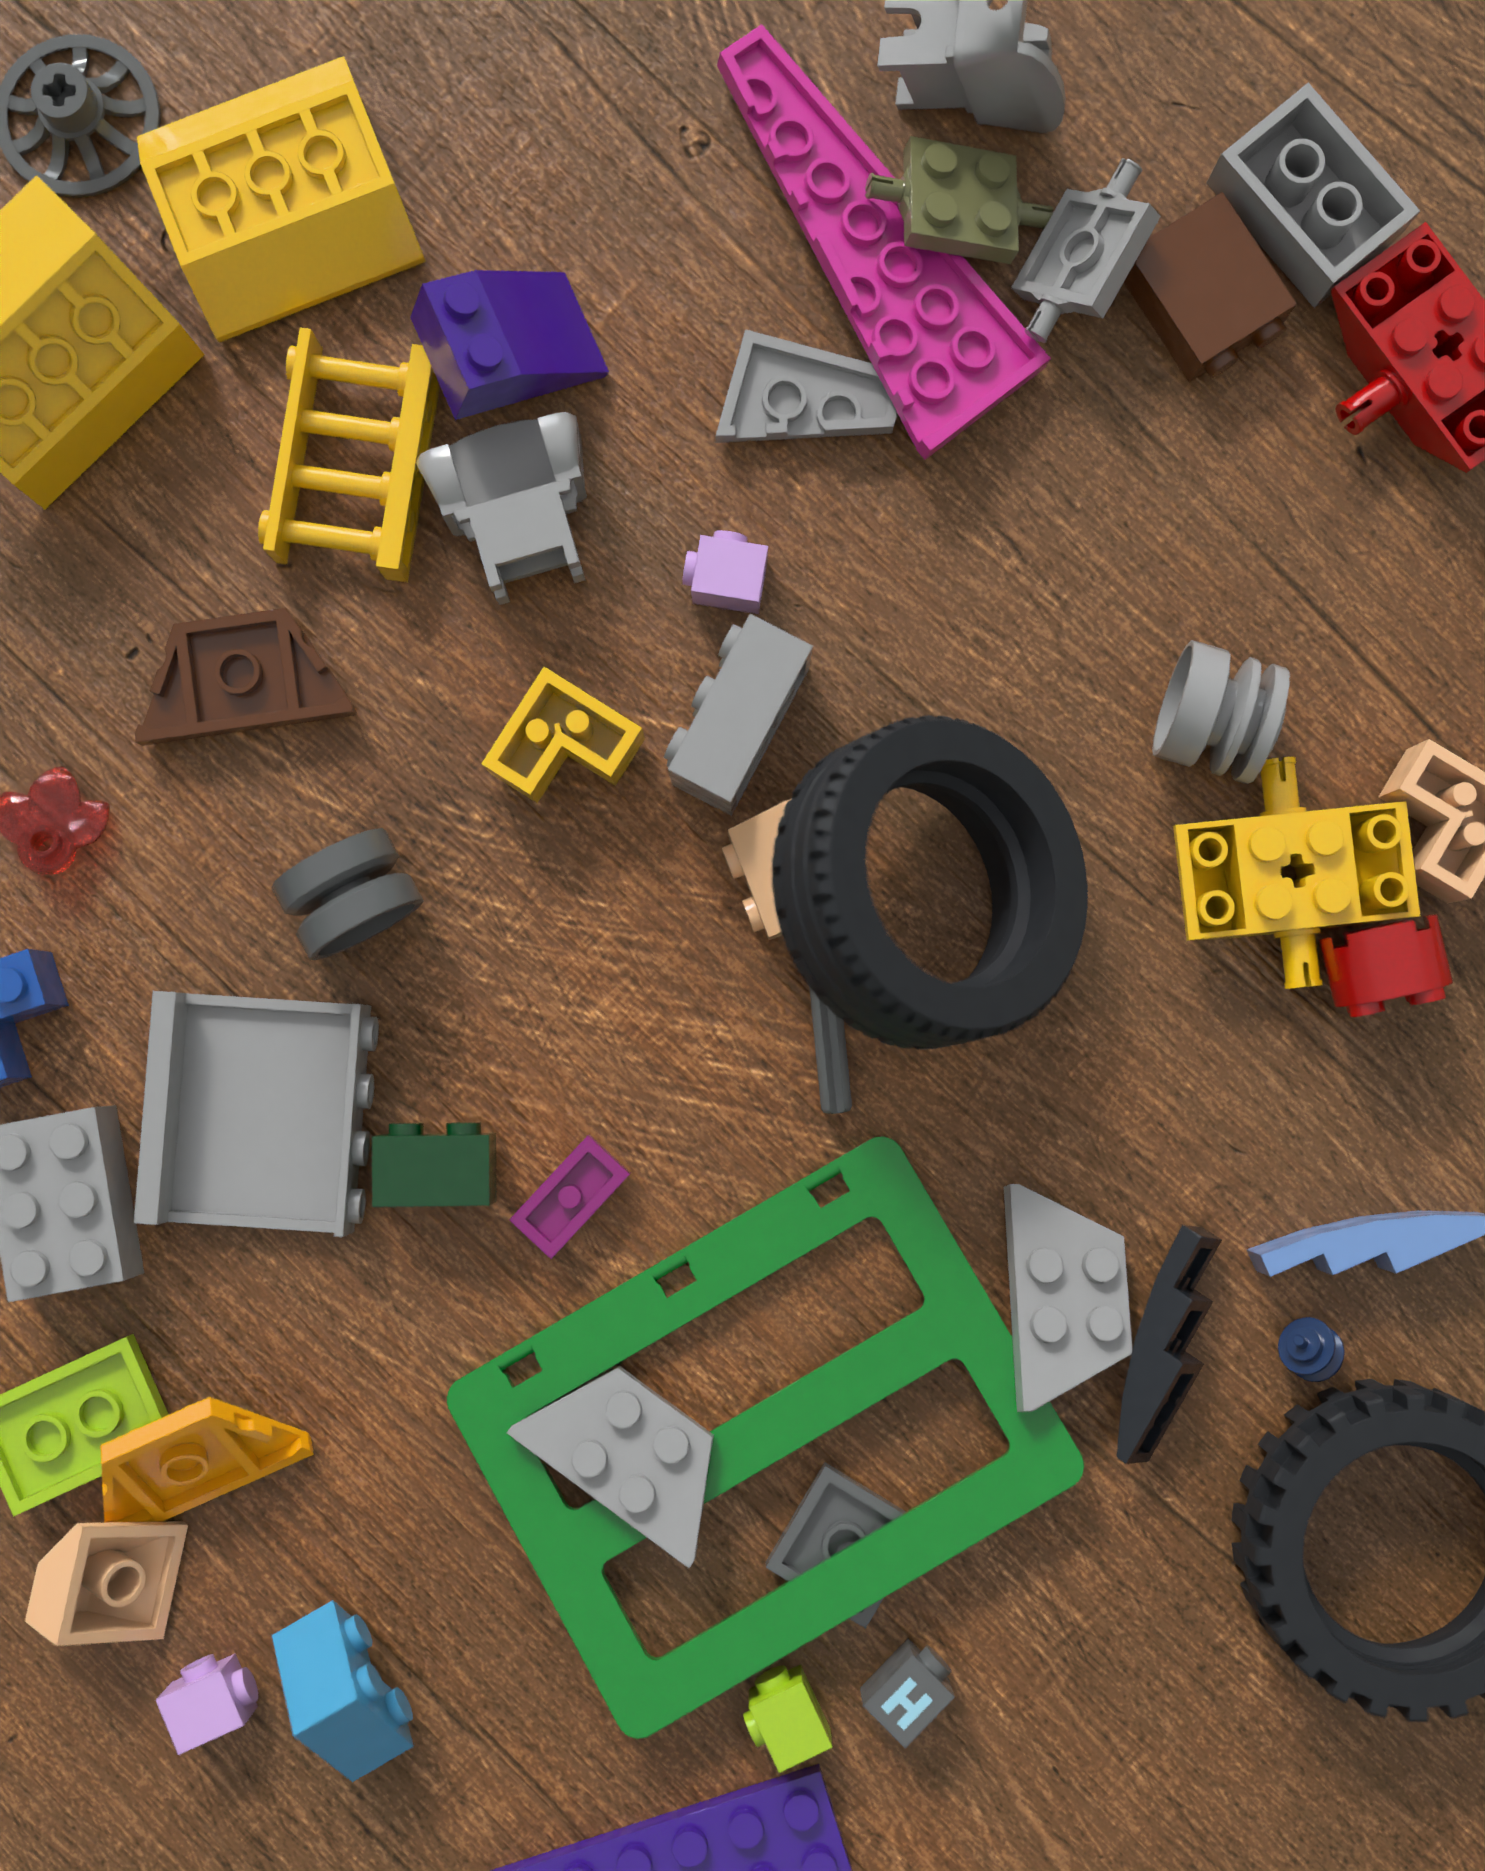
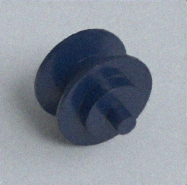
M1305 1317L1291 1322L1281 1333L1278 1342V1352L1283 1364L1306 1381L1321 1382L1331 1378L1339 1371L1344 1361L1345 1350L1341 1338L1335 1331L1316 1318Z

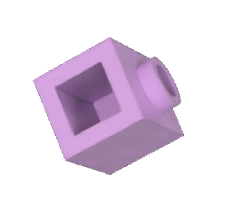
M715 531L713 537L700 535L698 552L687 551L682 584L692 586V603L759 614L768 560V546L747 543L745 535L732 531Z
M236 1653L217 1662L214 1655L210 1654L181 1669L182 1677L172 1681L156 1699L176 1751L180 1755L244 1726L258 1707L256 1703L258 1700V1689L251 1671L247 1667L241 1668Z

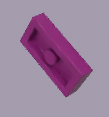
M589 1134L509 1220L552 1259L631 1173Z

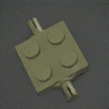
M910 136L903 150L904 174L902 178L896 179L870 173L865 188L866 199L872 198L897 203L904 221V246L1011 264L1019 252L1018 225L1044 230L1053 214V207L1051 205L1046 206L1024 202L1020 198L1017 189L1016 155Z

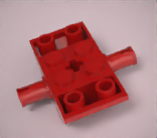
M1425 222L1335 285L1331 290L1347 355L1368 382V385L1347 400L1337 404L1335 410L1340 423L1356 411L1361 410L1360 413L1352 418L1353 421L1344 427L1353 435L1360 434L1364 428L1389 411L1414 445L1467 473L1485 460V300Z

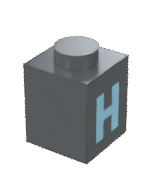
M907 1638L860 1687L863 1707L906 1748L955 1698L948 1678L952 1671L941 1656L930 1646L927 1645L921 1651Z

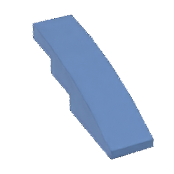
M1417 1210L1359 1216L1302 1229L1249 1248L1247 1252L1255 1270L1269 1277L1310 1259H1313L1318 1270L1331 1275L1340 1273L1374 1258L1378 1268L1397 1274L1484 1236L1485 1214L1480 1212Z

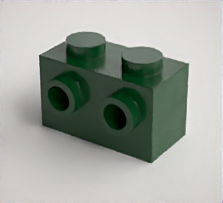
M481 1122L446 1123V1133L424 1134V1123H389V1134L372 1136V1207L490 1206L497 1202L496 1133H481Z

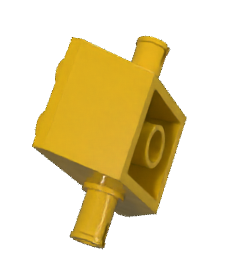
M1283 757L1281 761H1279V758L1266 759L1260 771L1265 812L1260 813V816L1173 826L1186 941L1274 934V938H1280L1285 989L1323 985L1320 978L1315 934L1321 933V929L1420 917L1406 801L1306 811V807H1300L1295 769L1296 757ZM1291 864L1296 871V880L1292 881L1291 878H1282L1281 867Z

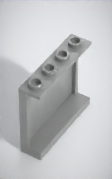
M153 991L134 1223L158 1225L165 1222L328 1232L334 1233V1237H344L353 1233L355 1223L361 1224L363 1221L366 1205L365 1190L357 1188L359 1166L367 1165L370 1151L369 1132L362 1131L363 1109L371 1108L374 1097L373 1074H366L368 1051H375L377 1047L379 1024L377 1017H370L371 1006Z

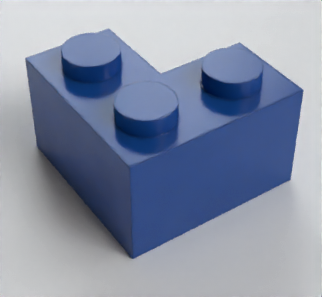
M26 949L0 958V1088L32 1077L15 1023L69 1006L52 952Z

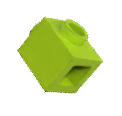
M801 1664L790 1670H787L786 1666L772 1668L761 1674L754 1681L756 1686L749 1689L750 1710L743 1713L744 1720L755 1745L760 1747L766 1744L779 1773L833 1747L830 1726Z

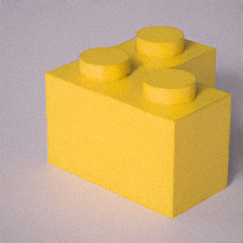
M543 667L481 764L490 774L538 803L567 757L572 758L616 786L644 742L645 736L640 726L551 670Z

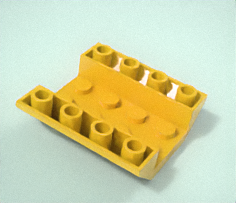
M344 56L137 136L140 164L179 264L218 342L225 341L426 262Z
M35 176L0 210V473L45 510L205 354L181 324L98 235L38 176Z

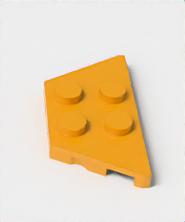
M212 1397L188 1405L179 1411L131 1430L120 1437L100 1445L104 1523L165 1521L314 1455L311 1436L306 1431Z

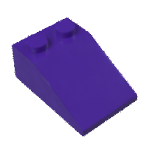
M474 270L423 283L410 318L455 420L604 378L609 373L565 272Z

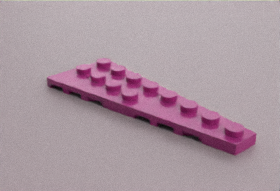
M762 24L720 52L717 67L915 448L926 460L1040 373L1051 358L1034 339L1025 333L1023 325L963 256L904 246V221L897 203L872 198L866 199L865 197L866 182L870 173L891 178L895 177Z

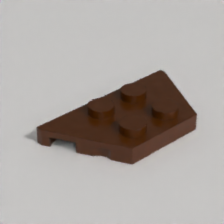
M287 608L173 624L165 646L166 659L154 677L150 692L154 695L143 726L139 724L137 726L135 741L145 746L355 716L357 712L355 705L294 616Z

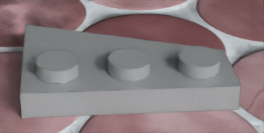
M745 329L715 437L716 443L890 434L894 428L897 411L872 363Z

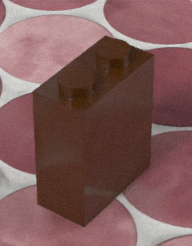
M1223 192L1150 236L1124 281L1125 286L1189 383L1206 372L1210 378L1220 375L1240 359L1237 353L1252 343L1255 344L1257 349H1260L1274 341L1286 331L1287 327L1284 321L1297 305Z

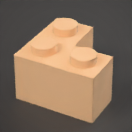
M1428 739L1406 749L1378 798L1387 803L1406 801L1408 815L1427 826L1412 851L1416 884L1449 904L1472 899L1485 877V772Z

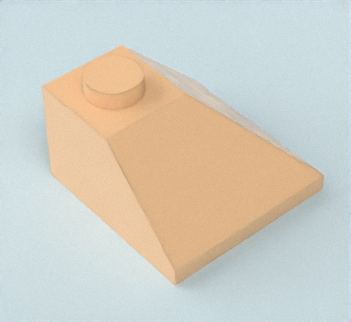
M183 1521L77 1523L38 1562L25 1622L56 1646L164 1639L188 1524Z

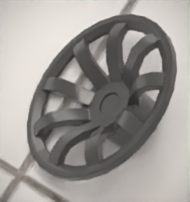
M69 34L50 38L33 46L20 56L7 71L0 85V147L8 162L22 178L30 182L35 176H38L57 196L72 198L91 197L114 190L130 180L142 166L139 159L138 143L130 140L112 127L104 119V115L128 118L145 115L142 134L160 128L161 112L157 91L151 77L139 60L125 48L108 39L85 34ZM71 48L73 50L72 65L52 63L46 66L41 58L57 51ZM88 49L103 52L117 59L109 72L98 78H86L89 66ZM30 68L35 74L31 85L32 98L25 99L13 96L12 93L19 79ZM131 72L137 80L144 97L138 100L125 101L115 100L102 94L118 87ZM8 111L28 116L38 115L35 126L27 135L12 141L8 126ZM94 132L116 149L129 156L118 168L107 175L104 173L101 161L89 136ZM52 134L53 149L51 161L43 175L31 167L21 156L36 150ZM75 140L88 169L90 181L69 182L61 180L67 167L70 141Z

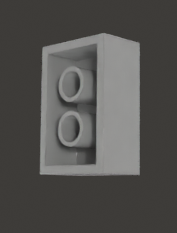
M1309 83L1304 85L1220 155L1206 182L1216 195L1221 192L1224 193L1252 237L1314 308L1331 295V290L1335 285L1374 259L1398 240L1420 212L1418 207Z
M749 614L743 628L734 624L726 635L718 653V656L722 657L719 664L721 669L716 679L706 676L692 701L691 707L695 708L693 713L695 719L688 731L682 727L677 729L665 752L664 758L668 760L666 766L669 767L668 772L672 785L732 816L809 670L813 646L752 614Z
M116 1105L86 1108L0 1125V1258L8 1302L120 1282L144 1274L137 1226L134 1223V1208Z

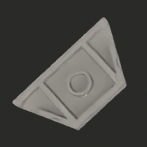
M1009 1184L1004 1187L1016 1406L1017 1412H1028L1037 1409L1132 1354L1124 1236L1020 1184Z
M622 1367L616 1368L510 1427L507 1432L508 1435L688 1568L692 1565L697 1553V1541L714 1434Z

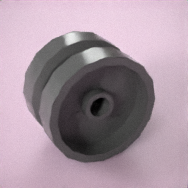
M383 828L367 830L332 844L302 860L274 881L271 889L285 914L293 916L310 914L303 920L296 932V936L309 960L315 961L332 956L372 938L409 916L424 902L410 875L405 873L386 875L392 870L400 855L387 831Z

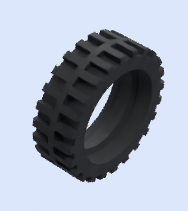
M1374 1379L1355 1381L1356 1391L1343 1393L1335 1387L1318 1392L1317 1395L1322 1403L1318 1407L1307 1411L1297 1404L1284 1414L1292 1426L1279 1439L1270 1432H1266L1257 1444L1268 1452L1258 1470L1245 1465L1239 1480L1250 1490L1246 1505L1233 1503L1231 1520L1241 1529V1542L1231 1544L1234 1562L1245 1574L1246 1581L1240 1583L1245 1598L1260 1616L1258 1621L1297 1667L1309 1679L1314 1678L1329 1695L1344 1704L1349 1698H1352L1367 1714L1386 1718L1388 1707L1396 1708L1408 1722H1427V1708L1437 1706L1450 1719L1469 1715L1465 1703L1466 1700L1478 1695L1485 1700V1577L1467 1607L1444 1627L1419 1639L1401 1643L1381 1644L1353 1634L1327 1614L1318 1602L1307 1579L1303 1563V1546L1312 1510L1330 1481L1354 1460L1382 1447L1394 1445L1414 1446L1442 1454L1462 1467L1474 1479L1485 1495V1411L1436 1388L1430 1390L1412 1381L1399 1379L1394 1380V1385H1383Z

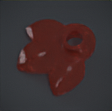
M63 766L55 767L44 772L34 781L28 795L12 791L2 793L0 796V833L5 839L18 845V856L30 871L41 875L58 874L65 871L73 863L77 849L96 842L102 836L109 820L110 805L99 800L81 802L80 790L73 775ZM53 838V843L49 849L42 852L38 851L43 842Z

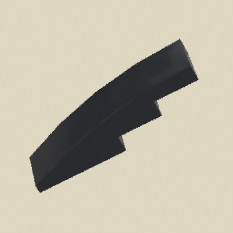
M1182 1224L1155 1279L1135 1337L1122 1396L1116 1455L1125 1464L1149 1462L1204 1363L1186 1352V1349L1213 1303L1212 1300L1196 1291L1195 1287L1222 1239L1202 1227Z

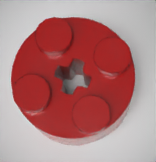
M1438 915L1423 916L1425 928L1416 929L1415 920L1409 921L1406 919L1343 933L1345 944L1336 947L1333 946L1330 936L1319 939L1334 1007H1346L1347 1013L1352 1018L1383 1012L1386 1010L1384 1000L1405 996L1406 1002H1409L1410 1005L1445 999L1444 986L1452 984L1453 979Z

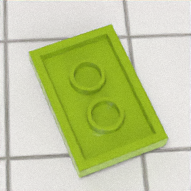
M134 1334L0 1394V1487L13 1517L101 1477L100 1445L169 1415Z

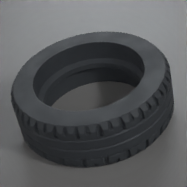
M932 715L919 718L911 717L886 725L831 752L816 763L815 768L809 770L803 777L802 782L794 789L792 799L787 802L784 808V815L780 819L773 847L772 890L774 905L781 933L797 969L808 986L814 991L821 1002L829 1007L832 1013L838 1018H842L853 1029L860 1030L863 1035L872 1039L877 1038L881 1043L896 1045L906 1049L927 1050L963 1044L1007 1033L1022 1026L1025 1021L1033 1019L1038 1015L1039 1011L1044 1010L1050 1004L1052 998L1058 994L1063 983L1066 982L1081 946L1088 907L1087 874L1082 847L1067 808L1049 779L1022 751L998 734L963 719H952L948 716L934 717ZM904 787L915 790L936 800L947 808L970 834L985 864L992 896L991 929L986 948L978 965L971 975L963 981L954 983L942 981L913 963L890 937L874 905L867 876V841L871 822L878 804L883 796L893 789Z

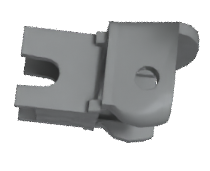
M885 0L884 8L887 14H911L917 29L904 30V36L880 39L877 64L879 71H900L902 76L898 78L895 103L897 109L966 108L967 113H973L978 125H992L1038 133L1054 131L1060 125L1066 102L1064 82L1057 67L1052 62V43L1049 29L1041 25L1025 23L1028 0H1008L1007 4L999 10L989 9L993 0Z
M567 412L553 413L534 420H521L493 426L466 436L450 446L448 444L442 445L420 454L416 461L417 466L438 503L442 517L454 536L466 535L469 542L476 540L489 587L492 592L494 591L499 605L510 602L505 583L567 565L571 570L574 583L585 581L566 515L577 511V502L587 498L584 483L582 439L575 415Z

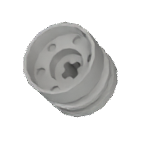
M1191 640L1179 657L1162 702L1153 738V755L1191 767L1196 763L1206 745L1211 746L1209 768L1212 774L1221 776L1226 773L1232 764L1231 775L1233 779L1249 784L1255 780L1280 734L1286 712L1290 672L1285 667L1271 664L1261 676V662L1258 659L1249 657L1244 661L1234 679H1230L1229 651Z

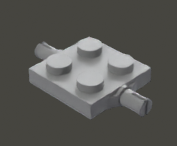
M1122 158L1106 188L1090 192L1066 189L1011 287L1023 300L1040 304L1030 324L1025 329V333L1032 339L1046 343L1050 332L1061 314L1077 312L1104 318L1161 217L1150 203L1127 199L1138 176L1142 173V168L1134 161Z

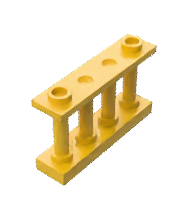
M300 327L297 346L289 347L286 358V376L288 380H291L270 509L263 510L259 520V542L264 544L263 550L276 563L287 564L291 543L370 554L371 560L376 561V567L385 579L408 583L425 480L416 461L421 453L430 449L440 384L422 345L412 344L409 363L402 362L400 367L322 356L323 348L313 331ZM318 379L397 390L398 396L403 397L400 417H393L391 422L314 411L313 405ZM312 433L386 444L390 451H394L391 472L385 471L382 477L306 466L304 465L308 435ZM305 488L379 499L380 505L385 506L382 527H375L373 532L294 520L299 489Z

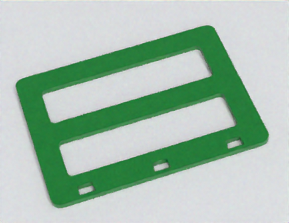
M882 1136L874 1137L468 1373L455 1381L447 1394V1406L616 1723L623 1733L637 1739L646 1738L1071 1488L1080 1480L1084 1470L1082 1455L1050 1401L1033 1411L1017 1412L1013 1338L903 1150L893 1139ZM842 1173L843 1180L850 1191L820 1208L816 1199L809 1191ZM868 1217L879 1219L924 1295L923 1305L916 1311L711 1430L710 1432L714 1434L706 1480L704 1504L951 1359H958L965 1365L1008 1439L1009 1447L1007 1452L660 1657L649 1655L604 1573L606 1561L647 1537L596 1499L579 1508L570 1507L564 1500L544 1461L508 1435V1430L512 1425L527 1418L537 1410ZM689 1263V1268L697 1281L668 1297L657 1280ZM535 1352V1358L542 1371L514 1386L504 1369Z

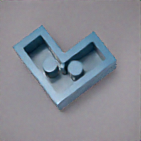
M332 1600L272 1635L293 1736L352 1782L414 1747L408 1722L413 1719L411 1706L402 1690L398 1687L391 1689L382 1681L378 1671L371 1664L367 1649L372 1646V1637L367 1625L359 1615H349Z

